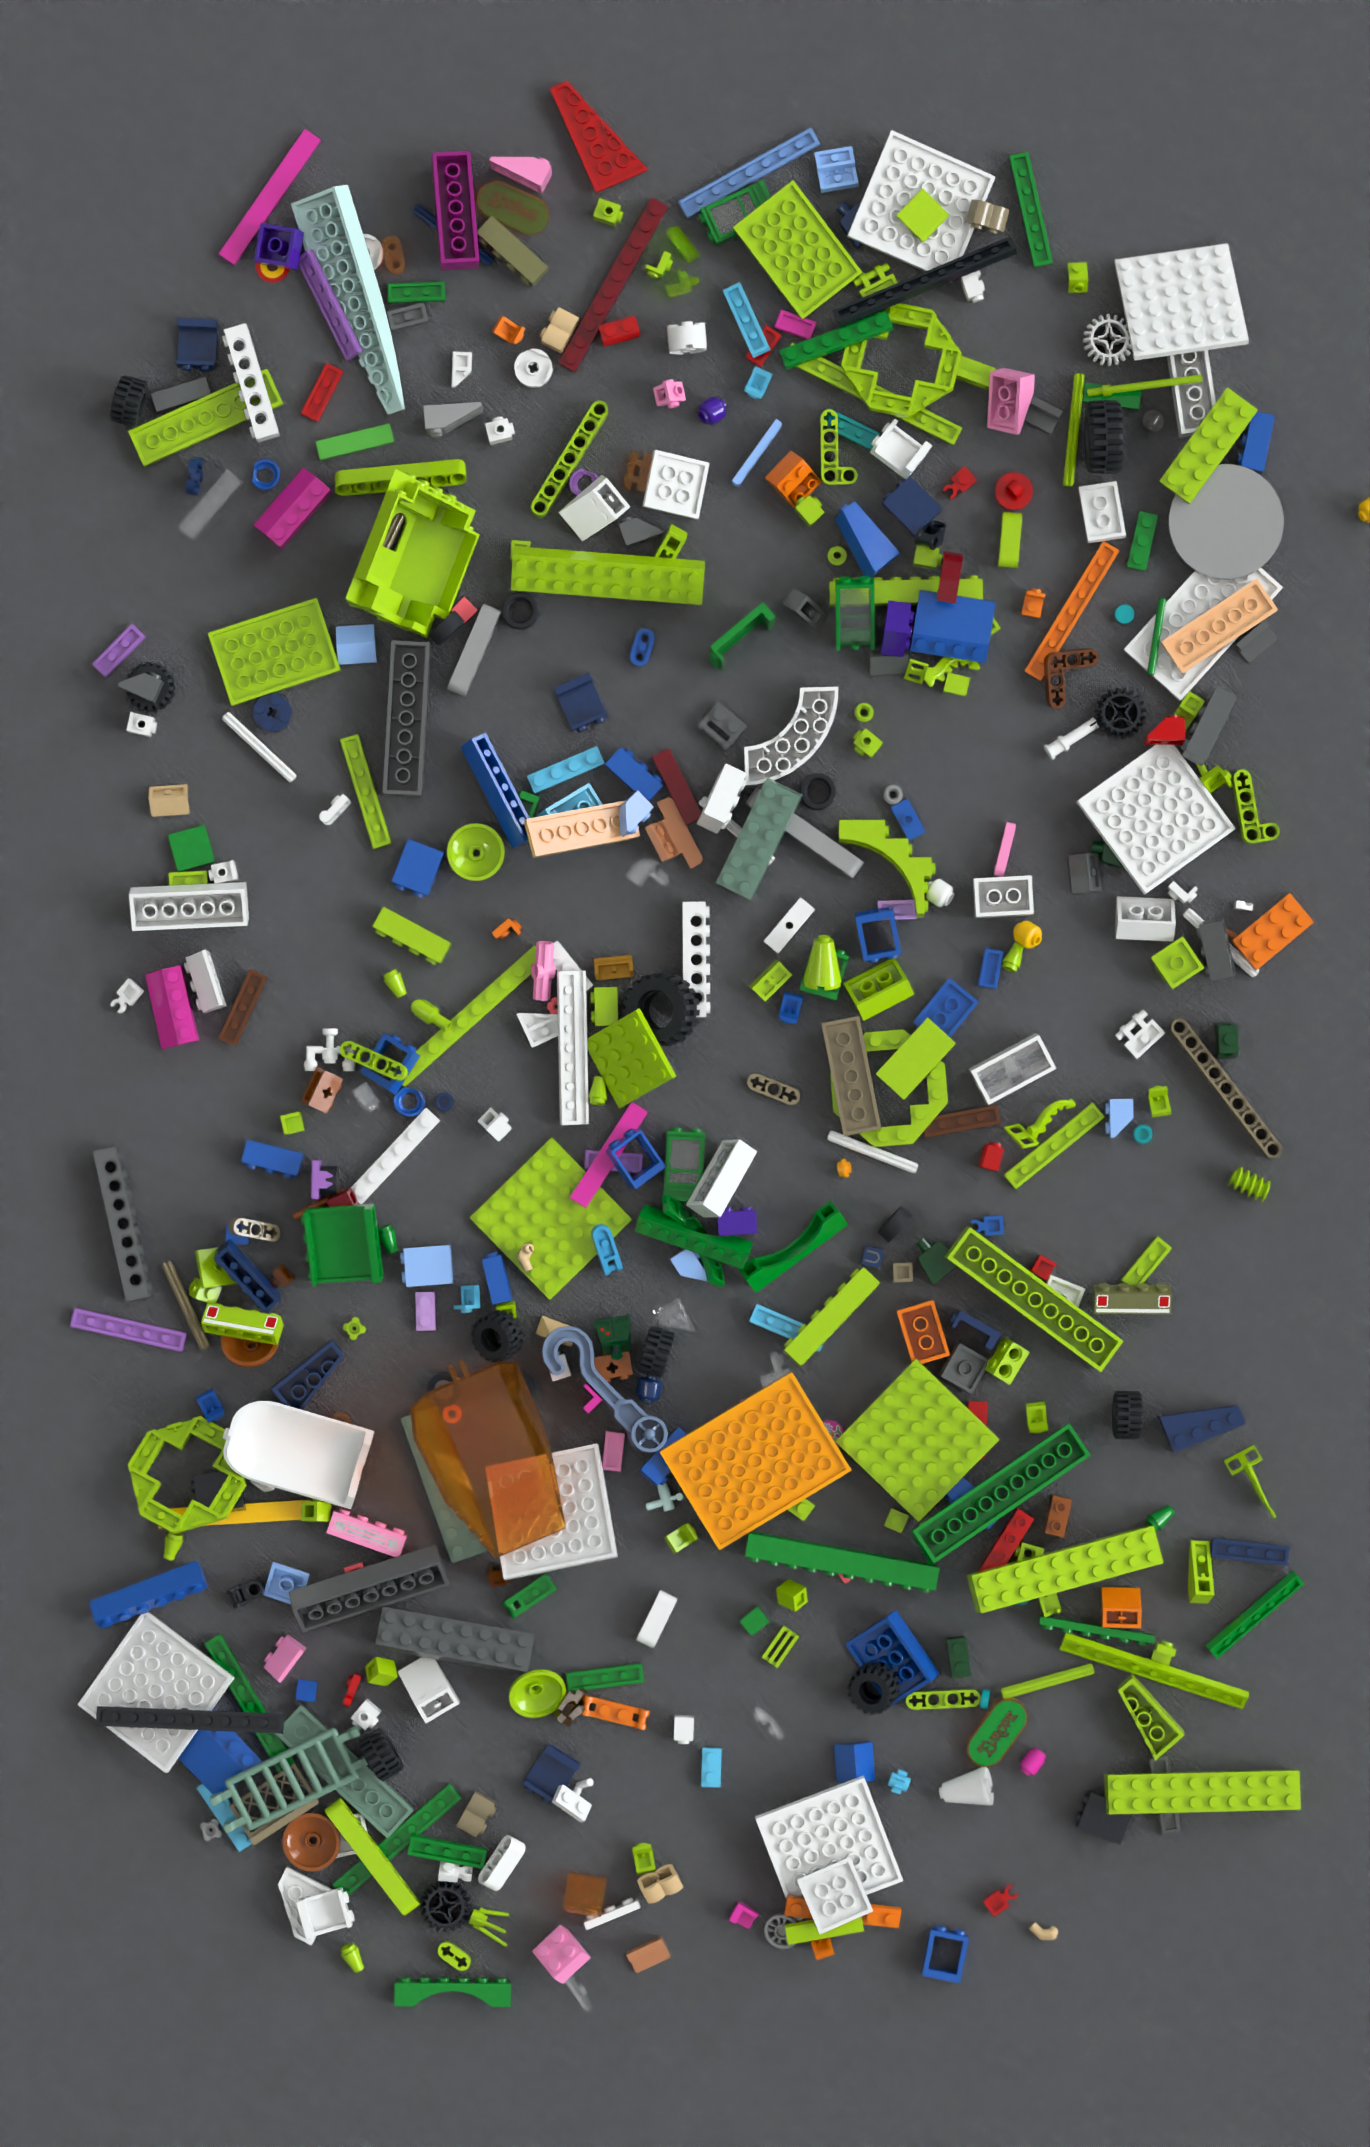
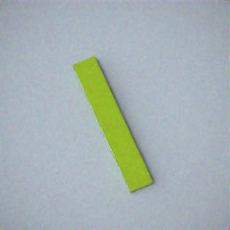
M359 734L340 739L372 847L377 849L390 845L392 843Z
M1092 1102L1004 1174L1005 1178L1016 1190L1105 1118L1104 1115Z

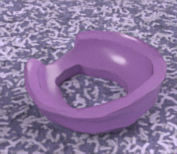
M582 468L578 469L569 478L570 489L578 496L582 491L578 488L577 484L583 475L590 476L592 483L599 476Z

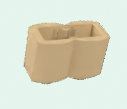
M559 307L557 311H552L549 317L551 323L548 328H543L540 338H542L541 343L562 354L580 320L579 317Z
M672 1864L664 1865L655 1872L645 1874L637 1880L648 1904L658 1902L666 1895L675 1894L683 1888L681 1880Z

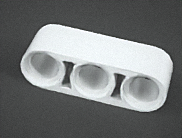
M662 1590L659 1591L636 1641L654 1648L678 1598Z
M506 1835L480 1872L478 1877L479 1883L494 1891H498L524 1854L525 1844L510 1835Z

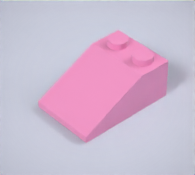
M491 157L489 160L492 170L540 194L543 193L552 176L550 162L542 157H539V159L535 157Z
M1007 368L990 371L987 428L1016 435L1020 434L1034 393V374Z

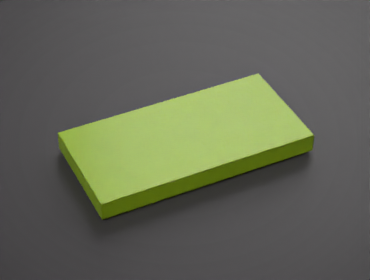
M927 1018L881 1067L876 1075L905 1100L956 1043Z

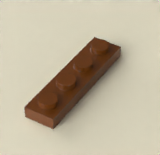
M252 969L249 970L218 1039L235 1047L237 1046L267 981V976Z
M992 1105L936 1116L925 1129V1138L1001 1124L998 1106Z

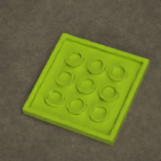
M640 1008L587 1038V1050L601 1076L605 1077V1083L619 1108L624 1107L676 1077Z

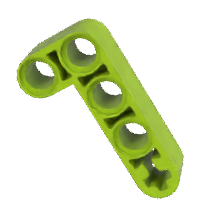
M827 409L820 416L821 480L828 485H849L857 480V471L852 467H838V416L834 410ZM827 413H831V416H834V420H831V426H835V430L830 428L823 430V426L827 427V420H824ZM826 432L834 434L835 438L832 443H827L824 440ZM827 451L833 452L835 455L834 461H825L824 454ZM829 470L835 474V479L831 482L824 478L825 472ZM846 470H851L854 473L852 481L844 479L843 474Z
M1245 769L1238 770L1232 776V784L1241 838L1244 843L1249 845L1273 841L1279 836L1280 829L1275 823L1259 825L1251 775ZM1240 774L1242 777L1246 778V780L1243 781V787L1247 786L1248 788L1238 790V788L1242 787L1241 781H1237V778L1240 776ZM1241 793H1247L1249 795V801L1247 803L1241 801ZM1247 811L1252 814V821H1246L1243 818L1244 812ZM1267 827L1274 829L1275 834L1273 837L1266 835L1265 830ZM1252 830L1255 832V840L1247 838V831Z

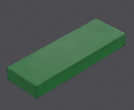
M445 281L387 284L389 304L446 301Z
M1086 382L1084 384L1083 403L1098 400H1117L1120 402L1121 408L1139 410L1141 390L1113 393L1111 396L1097 395L1088 397L1087 389L1099 388L1102 385Z

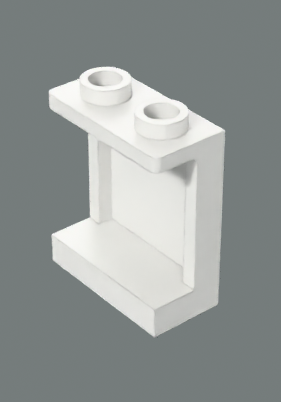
M894 419L891 424L888 422L884 426L881 437L879 435L875 437L871 443L873 448L870 453L904 479H907L928 454L932 445L926 441L922 446L896 426L898 420Z
M343 1887L297 1900L296 1904L306 1940L341 1928L352 1927V1922L355 1921L353 1911L348 1909L349 1896L347 1891H343Z

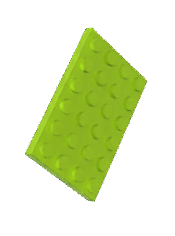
M794 180L732 227L802 320L862 273Z
M318 598L208 633L231 706L341 671Z

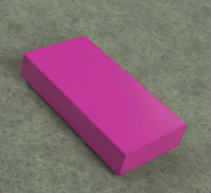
M781 309L774 328L808 340L811 339L817 322L807 318L802 320L800 316Z

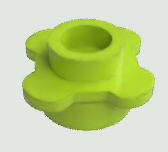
M353 1317L351 1322L343 1325V1330L347 1331L351 1340H356L358 1335L366 1332V1327L361 1325L358 1317Z

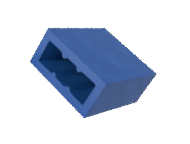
M408 839L391 882L399 890L405 891L406 888L412 890V894L417 897L429 896L445 853Z

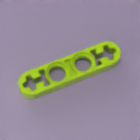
M345 1041L340 1046V1053L343 1057L393 1080L403 1081L408 1075V1070L403 1064L352 1041ZM347 1047L356 1051L357 1054L348 1053L346 1051ZM368 1052L370 1059L367 1062H362V1055ZM380 1060H385L386 1067L382 1070H379L377 1066L378 1062ZM391 1067L397 1070L400 1069L402 1071L401 1075L391 1071Z
M975 1689L915 1691L908 1695L905 1701L907 1706L913 1710L963 1708L977 1706L980 1703L981 1696ZM954 1693L958 1696L957 1703H948L947 1697L949 1694ZM960 1693H964V1697H969L970 1693H973L974 1696H977V1699H974V1703H970V1700L966 1699L964 1704H961L962 1698ZM922 1694H926V1706H922L923 1702H916L915 1706H913L912 1702H909L913 1695H916L917 1699H923ZM932 1694H936L939 1697V1702L936 1705H931L928 1702V1697Z

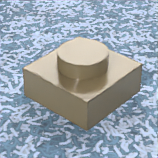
M912 1262L893 1263L894 1283L913 1282Z

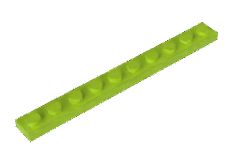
M822 357L795 366L863 400L840 366ZM878 385L875 387L877 391L892 393ZM924 408L908 418L895 416L954 446L962 430V427Z
M535 945L450 1020L452 1025L448 1031L444 1032L440 1029L415 1052L420 1055V1058L402 1084L404 1087L411 1083L531 975V966L535 963L536 956Z
M1065 1633L1059 1650L1240 1709L1244 1708L1249 1697V1692L1240 1688L1195 1675L1074 1634Z

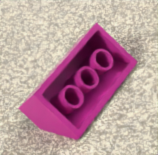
M302 468L253 526L283 550L328 499L332 491L316 476Z
M179 965L146 974L145 977L161 1048L167 1049L198 1042L199 1036L183 966Z

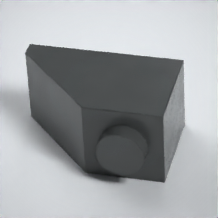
M632 517L622 519V523L619 524L626 548L662 536L661 529L638 518L632 519Z
M795 589L791 591L783 602V605L790 612L816 631L828 616L808 596Z
M150 672V674L142 673L118 683V687L155 704L164 682L160 680L161 676Z

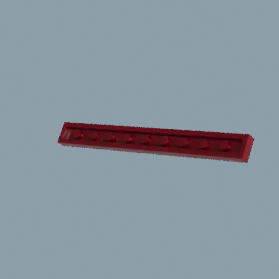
M651 197L560 358L559 365L574 373L577 371L599 332V325H603L668 209L667 205Z

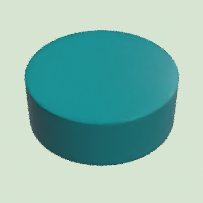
M1121 605L1115 611V619L1120 624H1128L1134 618V610L1129 605Z
M1139 1125L1133 1131V1138L1137 1143L1145 1144L1152 1139V1130L1147 1125Z
M982 1690L981 1709L988 1708L990 1690Z

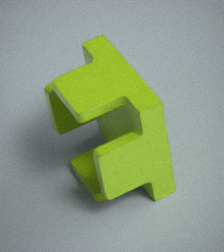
M1183 936L1151 957L1155 964V969L1171 989H1174L1204 969Z

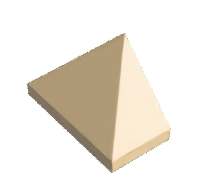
M542 1316L536 1334L546 1338L555 1329L569 1325ZM567 1341L562 1344L572 1347L573 1343Z

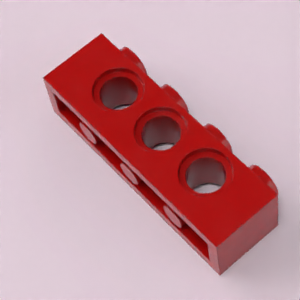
M1016 1507L976 1572L1007 1564L1034 1521V1518Z

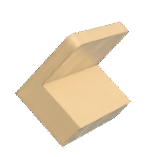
M188 785L149 787L151 816L189 814Z

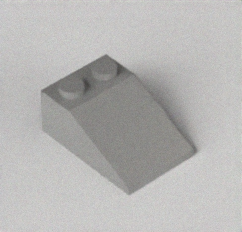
M472 402L424 406L427 435H431L432 438L442 437V434H447L482 414V403Z

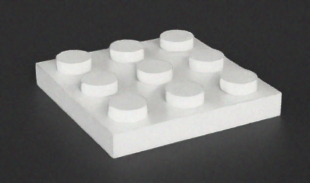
M653 450L642 507L696 520L699 519L710 463Z
M850 1857L797 1880L819 1934H823L873 1912Z

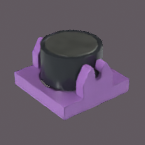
M313 1160L311 1198L321 1199L322 1194L337 1195L338 1166L322 1165L321 1160Z

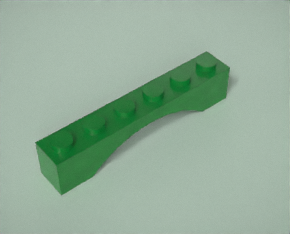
M830 1200L814 1213L807 1228L791 1244L773 1254L753 1258L746 1263L744 1269L739 1268L738 1270L755 1293H757L846 1227L848 1223Z
M644 1205L638 1216L635 1228L637 1233L740 1269H744L753 1242L737 1236H713L693 1231L675 1222L664 1214L663 1210Z
M399 1977V1980L395 1981L394 2006L414 2007L421 2000L431 1995L456 1991L474 1995L491 2007H511V1980H507L506 1977H497L496 1980H488L487 1977H477L476 1980H469L468 1977H458L457 1980H449V1977H438V1980H430V1977H419L418 1980H411V1977Z

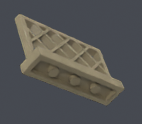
M291 1764V1770L294 1769L297 1774V1782L300 1778L303 1783L299 1784V1786L305 1787L309 1794L312 1793V1789L296 1764ZM282 1770L273 1776L276 1782L282 1783L280 1789L282 1793L284 1783L290 1784L289 1781H285L286 1775ZM267 1781L257 1787L259 1792L265 1793V1804L267 1795H273L272 1792L268 1791L269 1785ZM251 1792L241 1797L243 1803L249 1804L248 1814L250 1813L251 1805L257 1806L256 1803L252 1802L253 1796ZM293 1793V1796L283 1795L285 1798L292 1799V1802H294V1799L298 1800L295 1797V1793ZM315 1799L258 1827L252 1832L246 1828L245 1824L242 1827L253 1845H256L317 1805L319 1800ZM233 1802L229 1807L237 1818L240 1814L237 1812ZM278 1803L277 1807L266 1805V1807L270 1809H279ZM250 1816L251 1819H259L258 1817Z

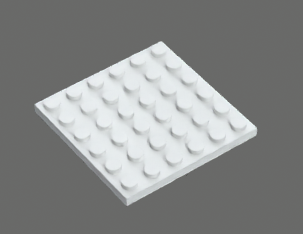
M891 130L847 237L923 271L933 269L964 255L974 228H971V224L966 222L971 199L985 202L995 176ZM922 188L949 214V217L924 243L896 217Z
M1228 243L1115 260L1114 264L1134 361L1246 345L1249 343Z
M1175 745L1153 746L1076 802L1144 895L1236 829Z
M598 1444L485 1467L504 1580L618 1557Z
M150 1612L139 1616L80 1700L78 1706L95 1719L97 1706L212 1711L235 1677ZM106 1726L165 1773L170 1771L198 1731Z
M864 1775L755 1816L786 1898L787 1895L804 1897L798 1885V1879L849 1857L852 1860L866 1895L903 1881ZM793 1917L794 1919L796 1918V1921L804 1919L800 1917Z

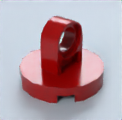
M1007 473L996 483L995 498L998 504L1006 510H1021L1032 499V484L1021 473Z

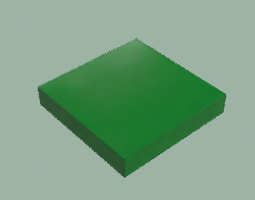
M205 825L168 835L178 872L215 862Z

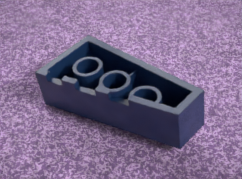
M331 1338L272 1386V1391L284 1405L303 1410L344 1357V1352Z
M1237 1405L1157 1416L1171 1451L1174 1453L1246 1424Z

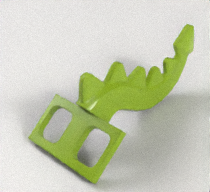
M943 657L934 667H928L926 663L910 659L904 679L919 684L925 681L929 687H933L935 679L944 682V673H952L950 666L957 668L958 662H960L961 666L968 664L969 669L977 671L980 670V666L976 661ZM912 664L921 665V666L924 667V669H923V670L917 669V668L912 667L911 665H912ZM914 674L920 676L921 678L915 679L909 677L908 675Z
M1072 1098L1055 1101L1041 1112L1036 1122L1028 1126L1027 1130L1020 1123L1006 1126L1004 1130L1022 1149L1039 1145L1037 1141L1038 1134L1046 1132L1045 1125L1052 1121L1050 1116L1056 1115L1058 1108L1061 1111L1064 1106L1065 1109L1074 1108L1076 1104ZM1019 1128L1022 1132L1013 1133L1010 1129ZM1027 1139L1030 1140L1032 1143L1024 1144L1021 1140Z
M1252 1445L1224 1460L1232 1476L1244 1470L1270 1516L1276 1518L1252 1468L1253 1465L1263 1460L1256 1447ZM1252 1450L1256 1451L1258 1458L1249 1462L1245 1454ZM1238 1459L1241 1467L1234 1471L1231 1470L1228 1463Z

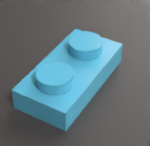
M702 1747L701 1787H720L722 1748Z

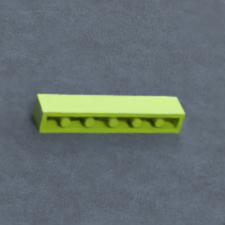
M864 1267L861 1270L857 1268L850 1275L852 1279L847 1284L844 1282L836 1290L839 1293L834 1298L830 1296L824 1302L826 1307L821 1312L817 1310L810 1317L812 1321L808 1325L803 1324L797 1331L799 1335L795 1339L791 1337L784 1344V1347H786L784 1353L799 1368L805 1364L879 1286L880 1282Z

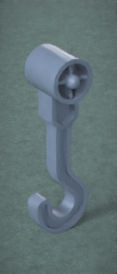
M571 1326L560 1327L549 1333L543 1342L541 1350L542 1360L548 1371L553 1375H560L564 1372V1364L560 1361L557 1354L558 1347L563 1342L574 1343L579 1350L580 1374L586 1383L611 1407L613 1419L627 1432L628 1441L632 1448L643 1453L655 1452L661 1449L668 1437L666 1425L659 1418L648 1416L632 1399L625 1400L597 1372L594 1365L593 1344L588 1335L579 1328Z

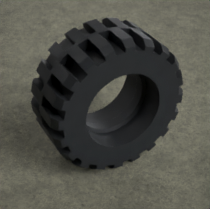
M1098 400L1086 403L1084 453L1086 470L1090 474H1117L1121 471L1123 459V418L1121 404L1117 400Z
M653 973L642 976L641 980H636L633 983L634 988L628 989L627 995L629 996L624 998L623 1002L626 1005L623 1015L627 1016L640 1008L659 1045L672 1046L676 1045L677 1042L686 1040V1036H690L693 1032L691 1028L697 1026L698 1020H696V1016L700 1015V1010H697L699 1000L694 997L696 994L694 988H689L690 983L682 980V977L672 975L671 973ZM658 992L667 994L673 1004L672 1019L664 1028L658 1027L652 1021L649 1011L650 1002Z

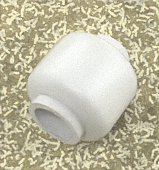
M936 879L933 882L930 881L928 883L926 899L938 907L948 906L954 897L953 887L941 879Z

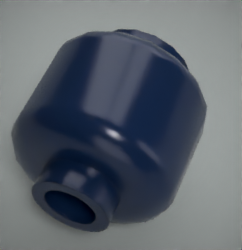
M650 1375L640 1377L636 1388L639 1400L654 1403V1400L660 1398L663 1383L657 1377Z

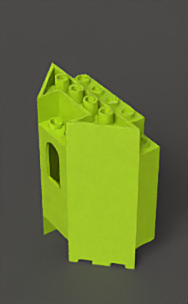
M395 469L345 599L349 606L362 609L376 616L377 620L391 623L395 627L412 631L427 638L435 617L445 619L450 614L480 535L474 532V528L470 526L476 510L457 501L456 496L449 493L445 495L442 489L435 486L430 487L429 482L422 479L416 480L414 474L403 473ZM397 513H402L405 517V525L394 552L384 547L383 543L393 517Z

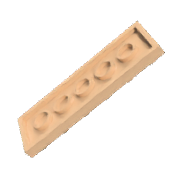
M1256 578L1163 640L1161 644L1181 674H1183L1277 612L1278 609Z
M625 801L524 820L533 858L640 837L639 828L632 835L628 833L623 837L620 834L619 807Z

